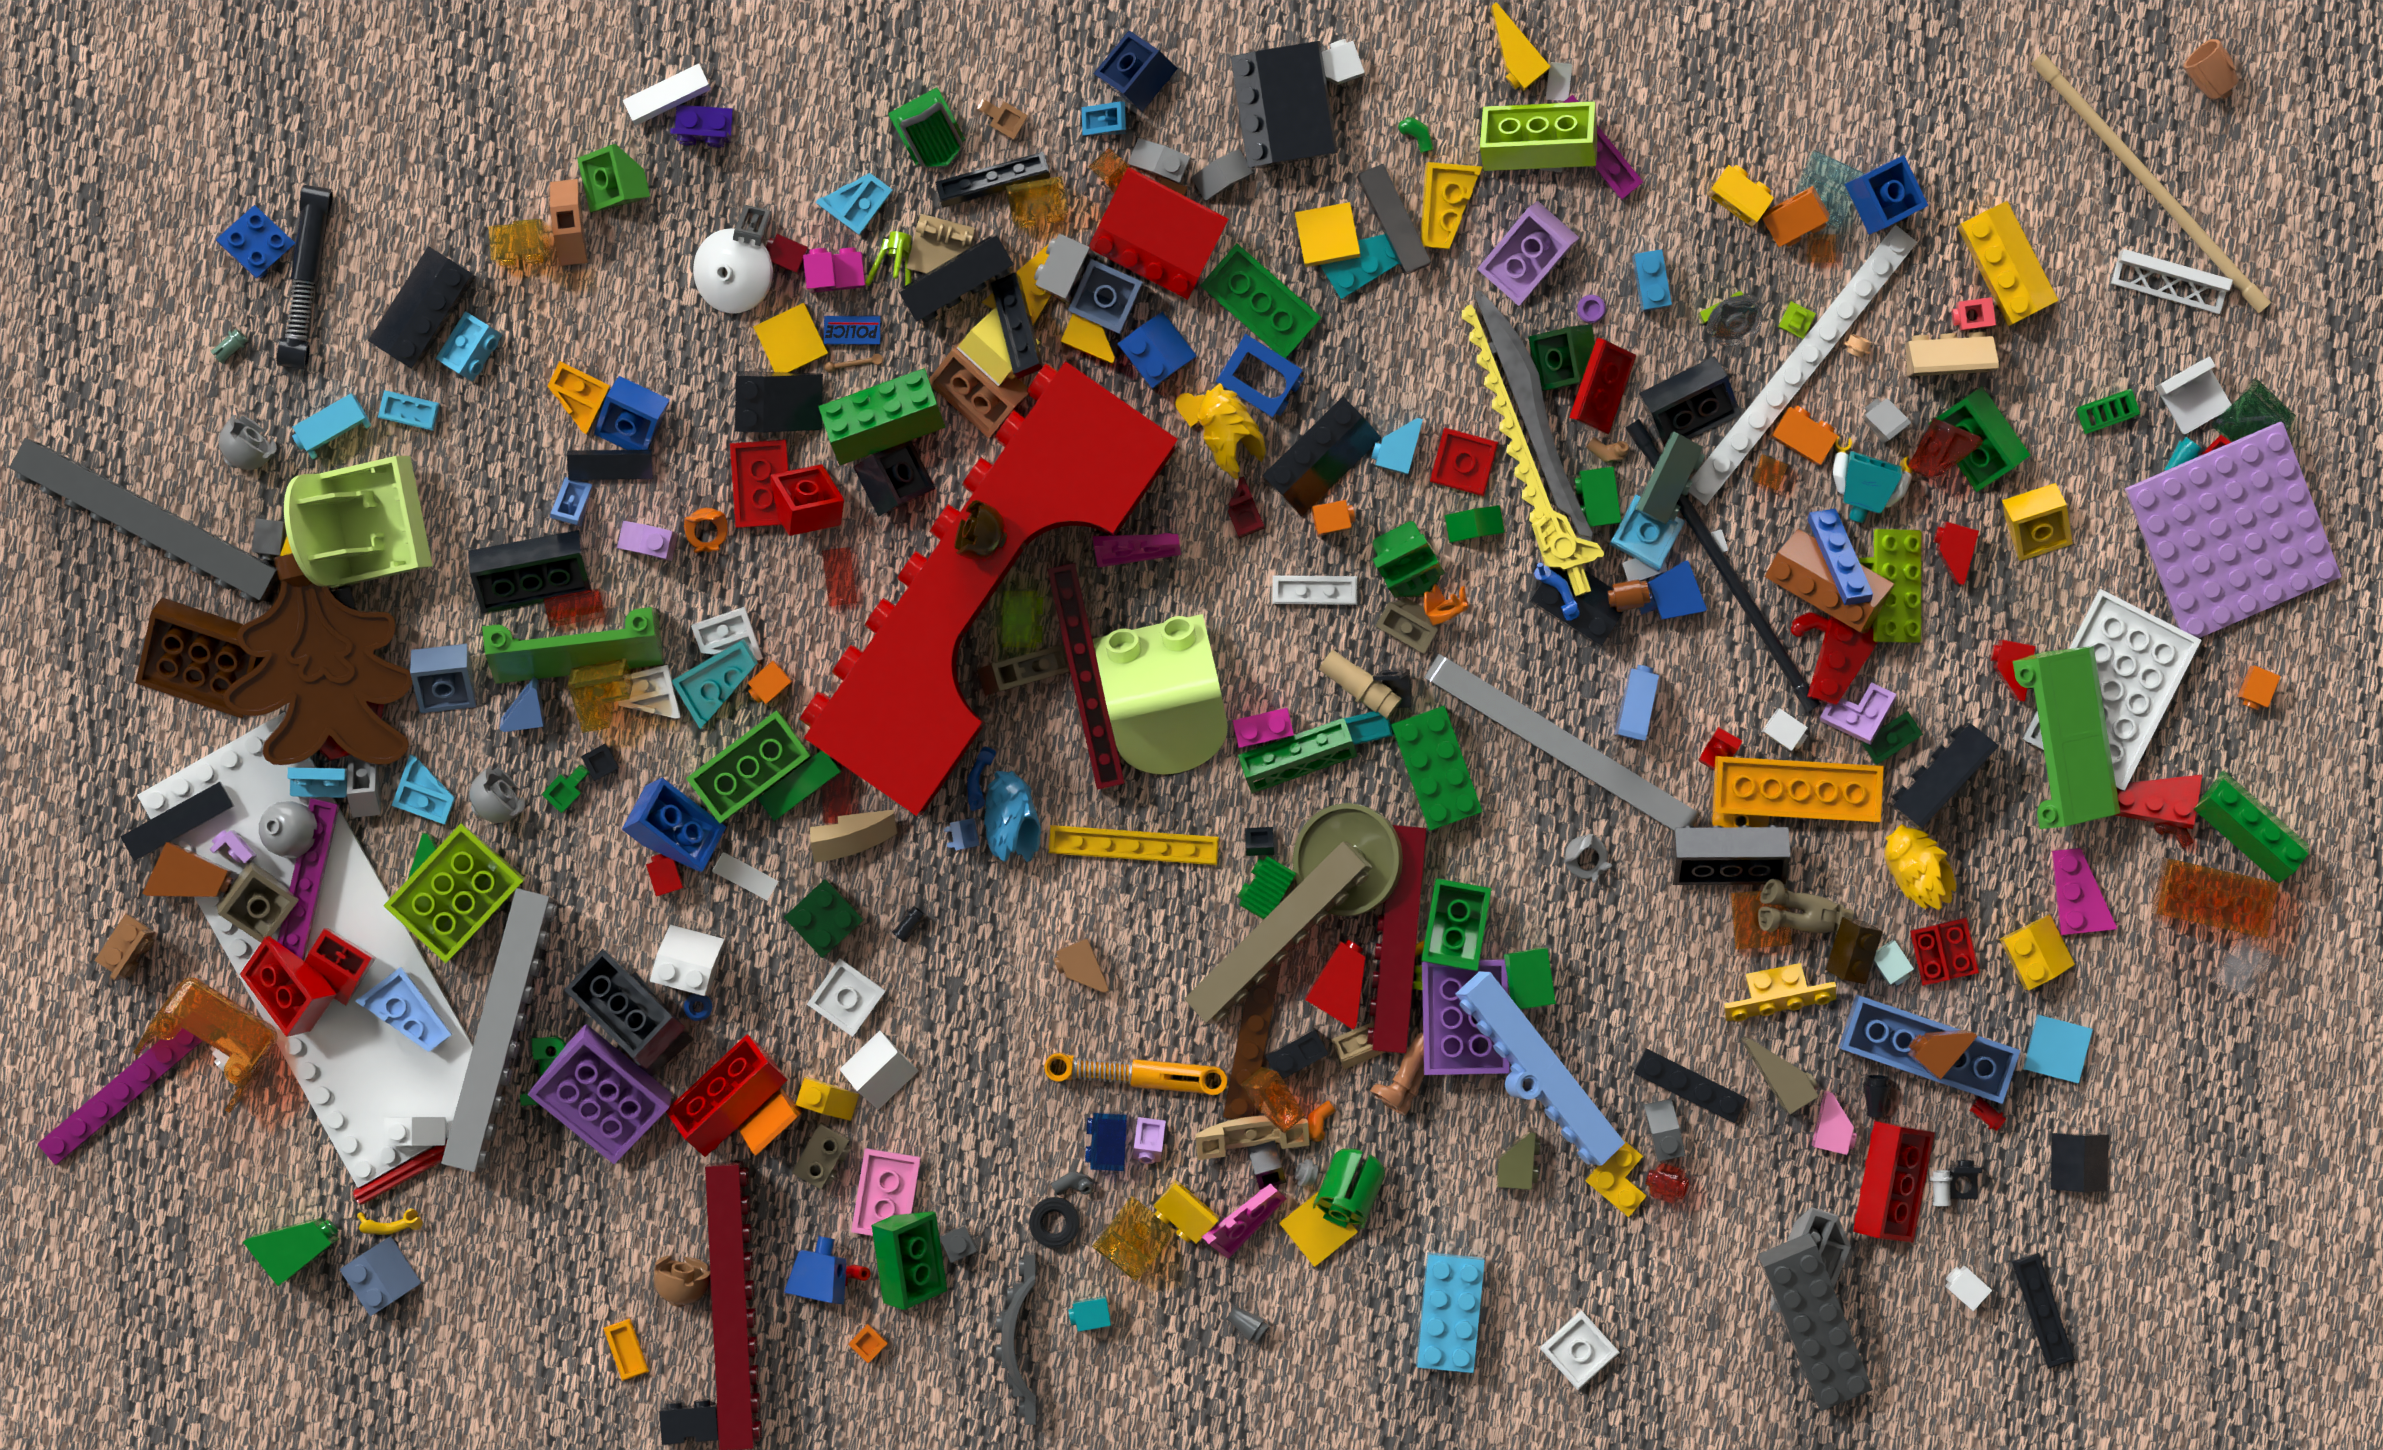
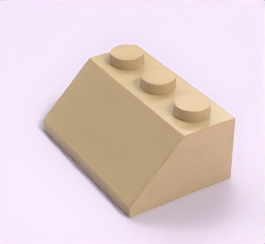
M1985 332L1968 333L1969 338H1957V333L1940 334V339L1929 340V335L1912 336V341L1905 343L1907 377L1992 372L1999 368L1993 336L1986 337Z

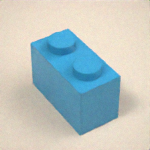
M1662 249L1634 254L1632 261L1641 312L1670 307L1672 302Z

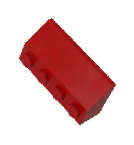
M1874 1121L1868 1156L1865 1161L1863 1182L1860 1188L1857 1213L1854 1218L1853 1232L1880 1239L1914 1243L1935 1132Z

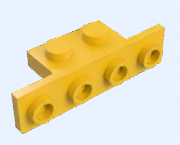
M1801 963L1746 974V982L1751 998L1724 1004L1726 1021L1740 1022L1748 1017L1758 1015L1770 1016L1777 1011L1787 1009L1794 1011L1812 1004L1825 1005L1836 999L1835 982L1807 987Z

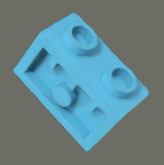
M465 311L435 359L470 381H474L476 376L482 371L491 352L496 349L502 334Z
M288 767L287 779H290V795L293 797L345 798L347 797L348 769Z

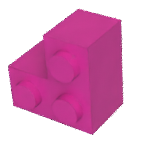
M855 247L839 249V254H832L826 248L810 249L809 254L803 255L806 287L810 293L866 287L863 253L856 252Z

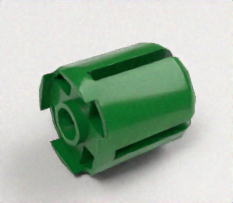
M1343 1148L1334 1154L1313 1203V1209L1317 1205L1325 1213L1323 1218L1335 1225L1346 1228L1348 1223L1361 1225L1360 1229L1366 1226L1385 1178V1170L1382 1163L1376 1157L1369 1154L1362 1165L1349 1198H1344L1363 1153L1362 1150L1355 1148Z

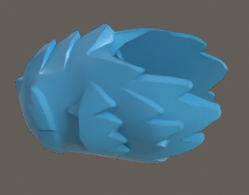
M996 771L994 774L995 779L988 785L989 789L985 802L984 824L986 825V838L990 851L994 856H999L1002 861L1006 862L1009 859L1010 853H1014L1016 850L1017 855H1023L1026 862L1032 860L1034 852H1037L1039 849L1041 826L1032 800V790L1014 771Z

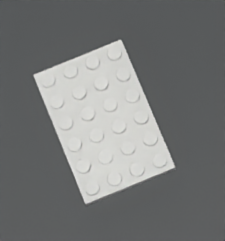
M2099 589L2069 649L2094 646L2115 783L2117 788L2125 791L2201 639ZM2036 711L2022 740L2044 751L2038 711Z

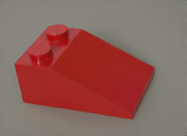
M270 936L263 939L240 973V976L286 1037L310 1032L337 995L320 972Z

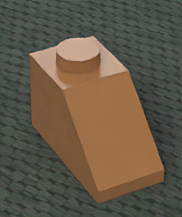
M1088 938L1056 951L1058 957L1053 960L1059 974L1065 972L1067 978L1103 993L1110 990Z

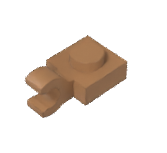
M982 98L976 109L993 118L990 124L991 128L1012 140L1015 139L1028 117L1027 114L1005 101L998 108Z

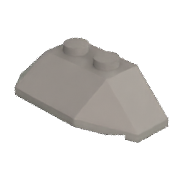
M1811 1207L1795 1221L1787 1242L1810 1233L1818 1247L1834 1288L1851 1245L1838 1215ZM1771 1294L1770 1309L1779 1312L1774 1297Z

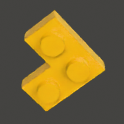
M1623 1140L1625 1144L1602 1166L1597 1165L1585 1181L1629 1217L1645 1199L1646 1195L1625 1177L1643 1155Z

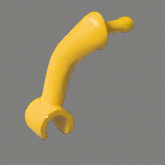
M412 1208L405 1211L403 1219L390 1223L366 1220L364 1213L359 1212L357 1214L358 1219L361 1221L359 1230L364 1234L388 1235L409 1227L412 1230H418L423 1225L422 1219L417 1217L418 1212Z

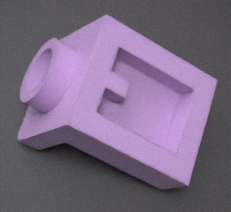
M223 830L212 840L214 843L210 848L212 853H218L228 845L230 847L227 850L228 853L238 863L241 860L243 863H248L257 856L235 830H230L228 833Z
M1138 1117L1133 1159H1137L1145 1164L1161 1162L1165 1120Z

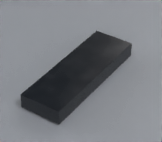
M652 449L567 451L568 480L653 479L654 476Z

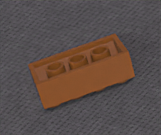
M1797 529L1778 551L1764 576L1861 633L1869 632L1895 586V583L1861 565L1873 592L1871 602L1844 605L1816 538L1800 529Z

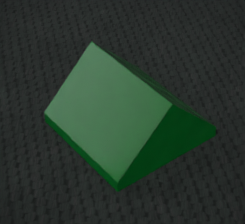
M1539 947L1504 954L1510 998L1519 1009L1556 1004L1548 948Z

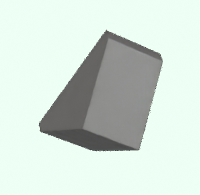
M1237 149L1214 160L1193 175L1191 179L1204 201H1207L1253 174V171L1247 167L1246 159L1240 149Z

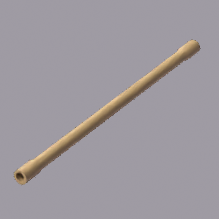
M2042 53L2031 65L2060 93L2227 278L2233 280L2232 283L2259 314L2271 301L2255 284L2250 282L2063 77L2053 62Z

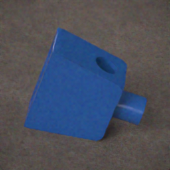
M1686 560L1647 582L1650 592V603H1646L1644 607L1638 608L1641 615L1657 610L1660 620L1706 611L1707 608L1689 561Z
M818 1236L815 1252L799 1251L784 1293L844 1305L846 1259L832 1256L835 1239Z

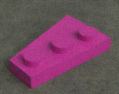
M1178 534L1092 536L1098 568L1181 555Z
M2081 848L2051 851L2060 935L2117 929Z
M1269 1184L1203 1235L1202 1238L1229 1259L1287 1198L1272 1184Z

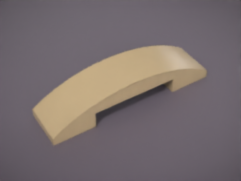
M1267 1115L1239 1118L1219 1123L1195 1134L1198 1160L1226 1157L1225 1150L1256 1146L1274 1140L1275 1143L1280 1142L1282 1149L1309 1146L1307 1119L1291 1116Z

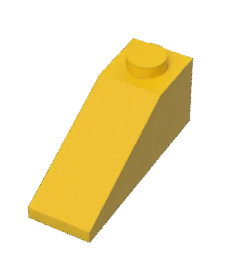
M1495 2L1491 7V13L1504 67L1508 73L1505 78L1514 89L1520 87L1524 91L1544 75L1551 66L1499 4Z

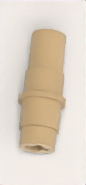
M1335 650L1328 654L1319 668L1322 673L1355 697V701L1358 704L1362 702L1386 719L1393 714L1402 700L1382 682L1373 681L1374 675H1370L1361 667L1354 665Z

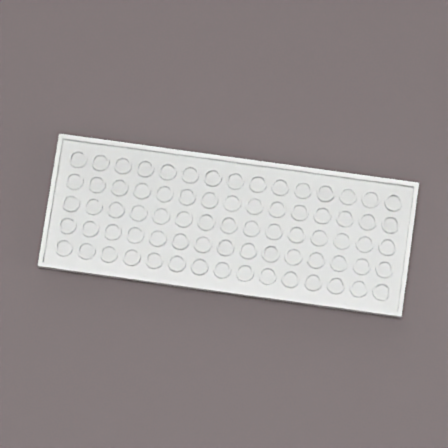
M286 712L137 795L150 819H153L212 785L221 782L234 807L171 842L232 870L230 877L233 878L234 882L248 863H243L242 860L239 863L236 862L227 851L230 848L228 845L218 853H212L210 848L214 845L212 840L220 832L225 830L228 833L230 830H235L257 855L252 862L273 875L288 890L290 889L296 858L278 856L268 851L262 844L259 836V822L262 815L270 806L277 802L293 801L308 807L310 798L337 804L334 797H293L290 795V779H287L288 767L317 768L311 756L301 762L290 765H273L265 760L262 754L264 741L278 727ZM340 808L304 961L324 928L331 929L375 956L376 959L347 1006L333 999L310 1032L286 1037L240 976L241 971L261 942L218 915L216 905L225 893L222 892L221 896L195 897L358 1188L432 1147L384 1146V1118L446 1117V1138L449 1137L473 1044L409 930L383 906L390 897ZM281 925L272 935V938L278 941ZM402 967L452 1035L428 1052L367 1008L358 1004L356 1000L398 968Z

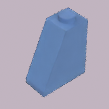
M1637 665V669L1631 668L1629 670L1614 735L1646 741L1659 675L1653 674L1654 668Z

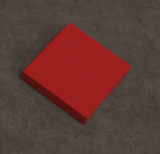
M1444 427L1429 482L1484 497L1498 442Z

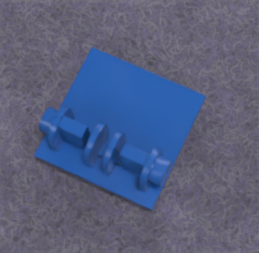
M255 205L215 240L256 279L258 277L260 279L263 278L268 272L267 269L295 244L289 236Z

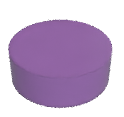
M1596 295L1584 296L1577 305L1578 316L1586 323L1598 322L1602 319L1606 310L1604 301Z

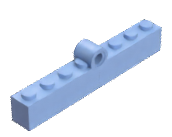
M1478 972L1456 993L1457 997L1461 1000L1459 1003L1461 1008L1478 1022L1476 1026L1479 1031L1491 1038L1495 1043L1493 1045L1495 1051L1501 1057L1506 1058L1512 1065L1510 1067L1512 1072L1508 1074L1505 1080V1088L1510 1096L1520 1099L1540 1100L1545 1107V1114L1552 1121L1559 1124L1562 1128L1561 1134L1570 1143L1575 1144L1579 1150L1577 1152L1579 1157L1587 1164L1602 1166L1625 1144L1491 972Z

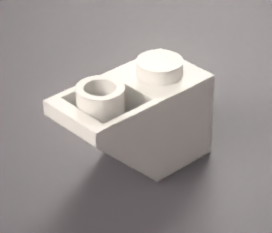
M1346 39L1336 41L1330 44L1331 49L1322 52L1327 81L1339 85L1364 76L1365 72L1353 41L1348 43Z

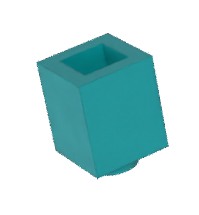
M1107 1296L1073 1301V1308L1068 1309L1071 1326L1077 1325L1078 1332L1111 1326Z

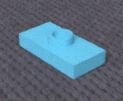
M384 390L378 418L434 431L440 403Z

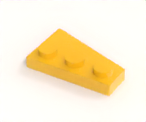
M1048 245L1016 272L1022 282L1033 326L1052 296L1039 289L1035 285L1037 280L1034 279L1039 265H1044L1049 256L1046 254ZM993 293L982 301L984 305L991 309L996 307Z

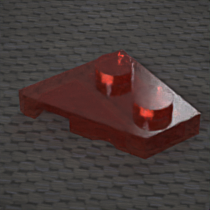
M1933 418L1908 468L1910 471L1935 481L1981 446L1983 440L1977 435Z

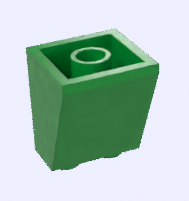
M321 1217L255 1234L243 1241V1244L276 1285L280 1286L338 1241L339 1238L336 1234L339 1231L329 1219L324 1221Z

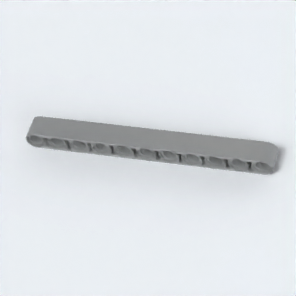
M1441 654L1437 655L1424 678L1429 682H1433L1447 693L1459 698L1462 702L1485 714V716L1501 726L1508 728L1509 731L1527 742L1529 741L1535 747L1555 757L1571 769L1578 771L1581 775L1604 787L1620 799L1627 801L1628 804L1653 817V819L1669 829L1675 831V828L1694 826L1699 818L1700 813Z

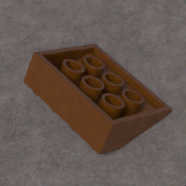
M161 597L150 614L135 683L243 718V714L237 713L225 705L223 695L231 684L251 672L261 662L263 657L249 655L241 649L236 635L243 624Z

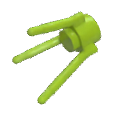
M892 231L890 232L889 239H883L881 250L865 281L866 286H870L887 250H889L888 255L895 258L893 278L897 279L899 277L901 261L905 258V286L911 283L912 270L906 268L912 248L911 235Z

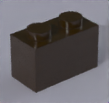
M1842 917L1825 970L1843 980L1866 984L1883 931L1865 921Z

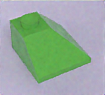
M612 144L577 158L590 213L634 203L650 197L644 169L618 145Z

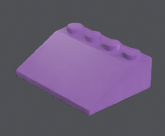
M1479 959L1477 972L1422 962L1424 1075L1509 1073V1061L1495 1051L1493 1047L1495 1043L1489 1036L1487 1037L1479 1031L1476 1026L1478 1022L1472 1015L1467 1014L1459 1004L1461 1000L1456 995L1478 972H1491L1508 994L1505 959Z
M585 1024L551 1063L529 1091L528 1096L611 1163L615 1164L670 1107L672 1093L590 1026Z

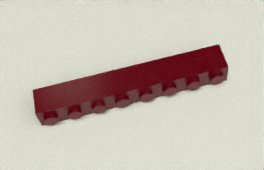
M1071 563L1047 569L1096 788L1099 790L1125 784L1076 564Z
M1392 825L1401 843L1403 864L1397 886L1383 903L1385 904L1384 915H1378L1377 932H1382L1381 943H1376L1374 960H1379V971H1373L1372 988H1377L1376 1000L1371 999L1369 1016L1374 1017L1373 1028L1368 1027L1367 1044L1372 1045L1371 1051L1406 1054L1427 828Z

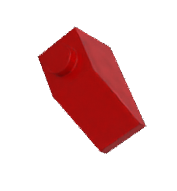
M1944 522L1942 527H1937L1933 542L1937 543L1936 551L1954 583L1963 586L1966 581L1979 530Z
M1999 640L1998 645L1994 644L1992 647L1990 661H1994L1993 668L2015 701L2025 702L2027 688L2017 682L2013 661L2034 655L2036 646Z

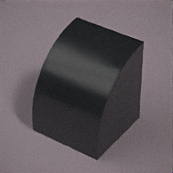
M1275 1140L1248 1148L1259 1190L1269 1184L1276 1186L1287 1183Z

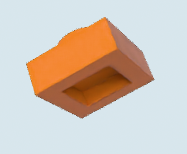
M869 1323L848 1343L867 1363L888 1344Z

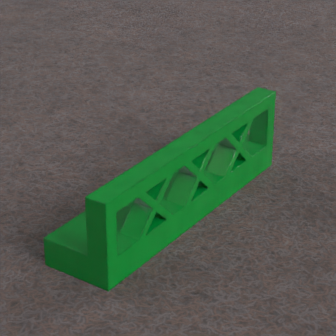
M1344 718L1238 755L1251 794L1358 757Z

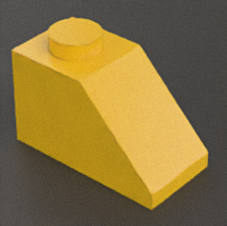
M1073 313L1061 343L1113 365L1115 357L1103 327Z
M806 1076L795 1105L821 1114L851 1121L859 1093Z

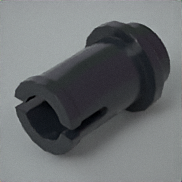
M915 906L906 910V916L892 931L904 943L908 941L920 924L925 923L926 915Z

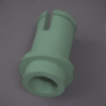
M237 328L234 331L229 330V335L211 350V353L213 355L216 354L215 358L222 364L240 347L242 349L246 347L245 343L248 340Z

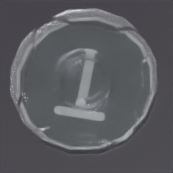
M1734 296L1722 301L1713 309L1708 318L1707 328L1710 336L1719 345L1725 347L1739 346L1745 343L1744 340L1749 336L1752 338L1757 334L1762 325L1763 314L1757 302L1751 297Z

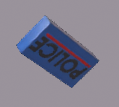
M824 316V345H881V316Z

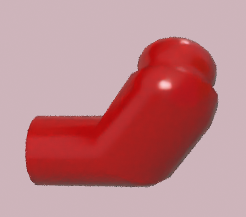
M1808 612L1796 617L1792 622L1790 630L1796 637L1804 636L1805 632L1813 628L1825 633L1829 619L1816 613Z
M855 1264L846 1266L845 1287L848 1285V1278L862 1281L868 1280L871 1275L870 1269Z

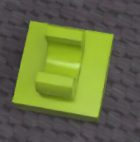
M1790 301L1778 327L1804 339L1816 313Z

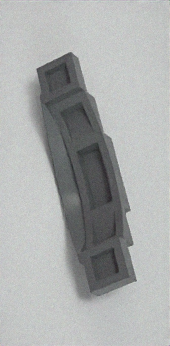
M1025 1253L1024 1259H1019V1276H1024V1281H1013V1288L1007 1289V1303L1009 1307L1008 1309H1002V1316H996V1333H1002V1344L996 1345V1361H1002V1368L1008 1369V1389H1013V1397H1025V1401H1019V1418H1025V1425H1036L1037 1394H1033L1022 1379L1014 1347V1331L1020 1307L1026 1295L1036 1283V1253Z

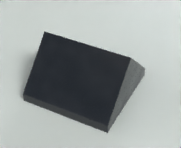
M2052 1133L2050 1189L2074 1192L2107 1191L2109 1135Z

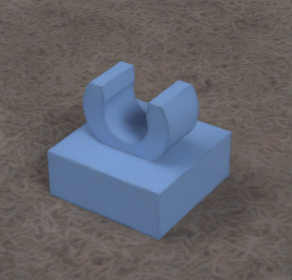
M974 818L951 822L950 826L944 828V832H952L953 842L947 843V847H955V850L980 846Z

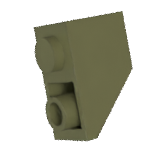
M1528 1131L1498 1157L1497 1187L1532 1190V1183H1537L1538 1166H1533L1534 1155H1539L1540 1138H1535L1536 1133L1534 1131Z

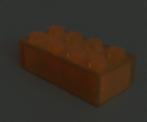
M2163 858L2151 913L2267 938L2279 883Z

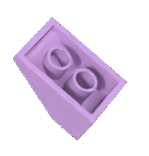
M1536 201L1527 208L1477 269L1520 306L1567 254L1579 237L1539 201Z

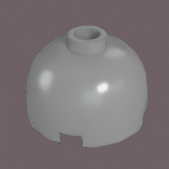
M232 415L219 434L218 442L220 451L224 456V461L232 468L238 467L244 470H254L262 467L276 452V443L274 440L269 443L259 434L266 431L255 421L245 416H241L238 420L235 419L236 415Z
M488 766L474 779L470 786L471 809L477 817L489 822H508L524 810V797L519 799L510 786L517 787V785L505 771L498 767L492 770V766Z
M293 801L277 802L270 806L260 819L259 836L262 844L268 851L278 856L297 858L305 854L314 843L315 839L312 837L314 829L317 830V822L313 812L303 804Z

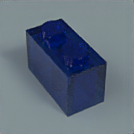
M1094 1111L1093 1118L1087 1117L1086 1134L1092 1135L1091 1146H1086L1085 1163H1090V1170L1124 1171L1127 1113Z

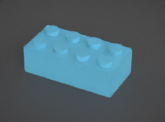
M1427 1252L1416 1359L1417 1368L1474 1373L1484 1258Z

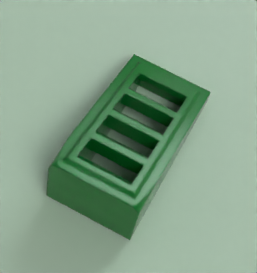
M2132 389L2075 408L2084 435L2141 415ZM2120 398H2125L2130 413L2125 414ZM2111 401L2114 402L2118 414L2116 418L2113 417L2109 405ZM2099 405H2102L2107 418L2105 422L2102 421L2097 407ZM2086 410H2092L2096 425H2091Z

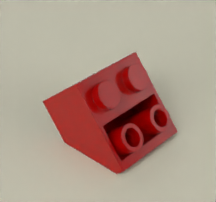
M324 928L309 951L305 962L323 975L337 994L334 999L347 1006L376 957L331 929Z

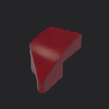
M1243 476L1239 479L1236 491L1228 504V514L1239 539L1265 529Z

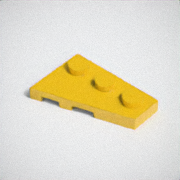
M1427 162L1425 164L1420 236L1424 248L1450 249L1461 222L1462 214L1468 200H1470L1474 185L1483 167Z

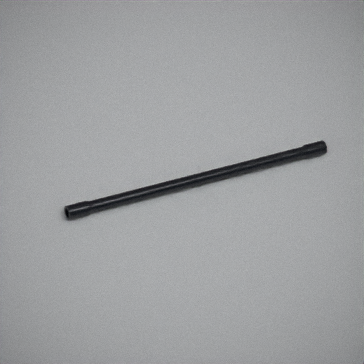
M1638 419L1625 428L1654 470L1661 454L1654 445L1653 439L1643 423ZM1681 494L1676 504L1681 506L1679 510L1793 687L1795 695L1806 712L1813 710L1821 702L1807 697L1810 685L1798 671L1687 495Z

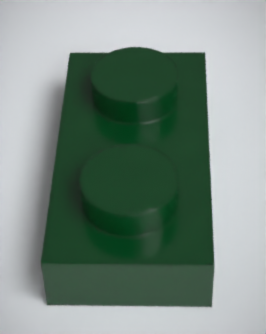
M1906 711L1881 727L1871 745L1860 741L1874 765H1878L1922 736L1923 733L1910 713Z

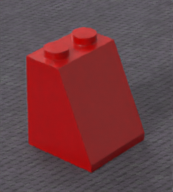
M1348 939L1346 943L1339 941L1304 998L1309 1003L1354 1030L1357 1025L1365 956L1361 954L1363 948Z

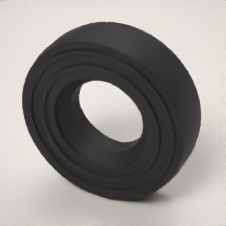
M1050 1197L1040 1201L1033 1208L1029 1218V1228L1032 1236L1039 1244L1048 1248H1060L1068 1245L1076 1237L1080 1226V1218L1076 1208L1069 1201L1059 1197ZM1050 1212H1059L1065 1218V1227L1059 1233L1053 1234L1044 1228V1217Z

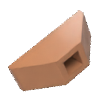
M579 180L550 182V212L559 266L588 263Z

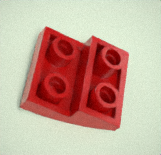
M1968 918L1910 930L1922 986L1980 973Z

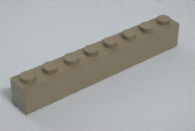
M1343 841L1184 998L1185 1001L1205 1023L1220 1024L1230 1014L1228 1010L1235 1003H1242L1249 996L1248 990L1255 984L1259 985L1266 980L1270 974L1268 971L1275 964L1279 965L1284 962L1289 956L1288 951L1295 944L1298 946L1303 943L1309 936L1308 931L1315 924L1316 926L1322 924L1329 917L1328 911L1334 905H1341L1349 897L1348 892L1355 885L1360 886L1369 877L1368 872L1373 867L1351 843Z

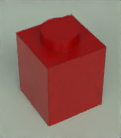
M662 854L651 857L652 863L646 864V868L656 897L685 888L677 861Z

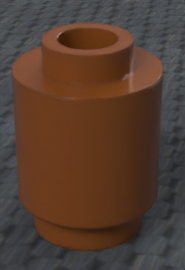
M1639 579L1612 584V590L1607 591L1610 607H1616L1617 612L1644 607V604L1650 603L1647 582H1639Z

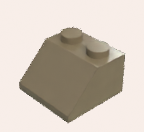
M249 861L216 906L218 915L259 942H262L265 937H272L299 900L273 875L252 861Z

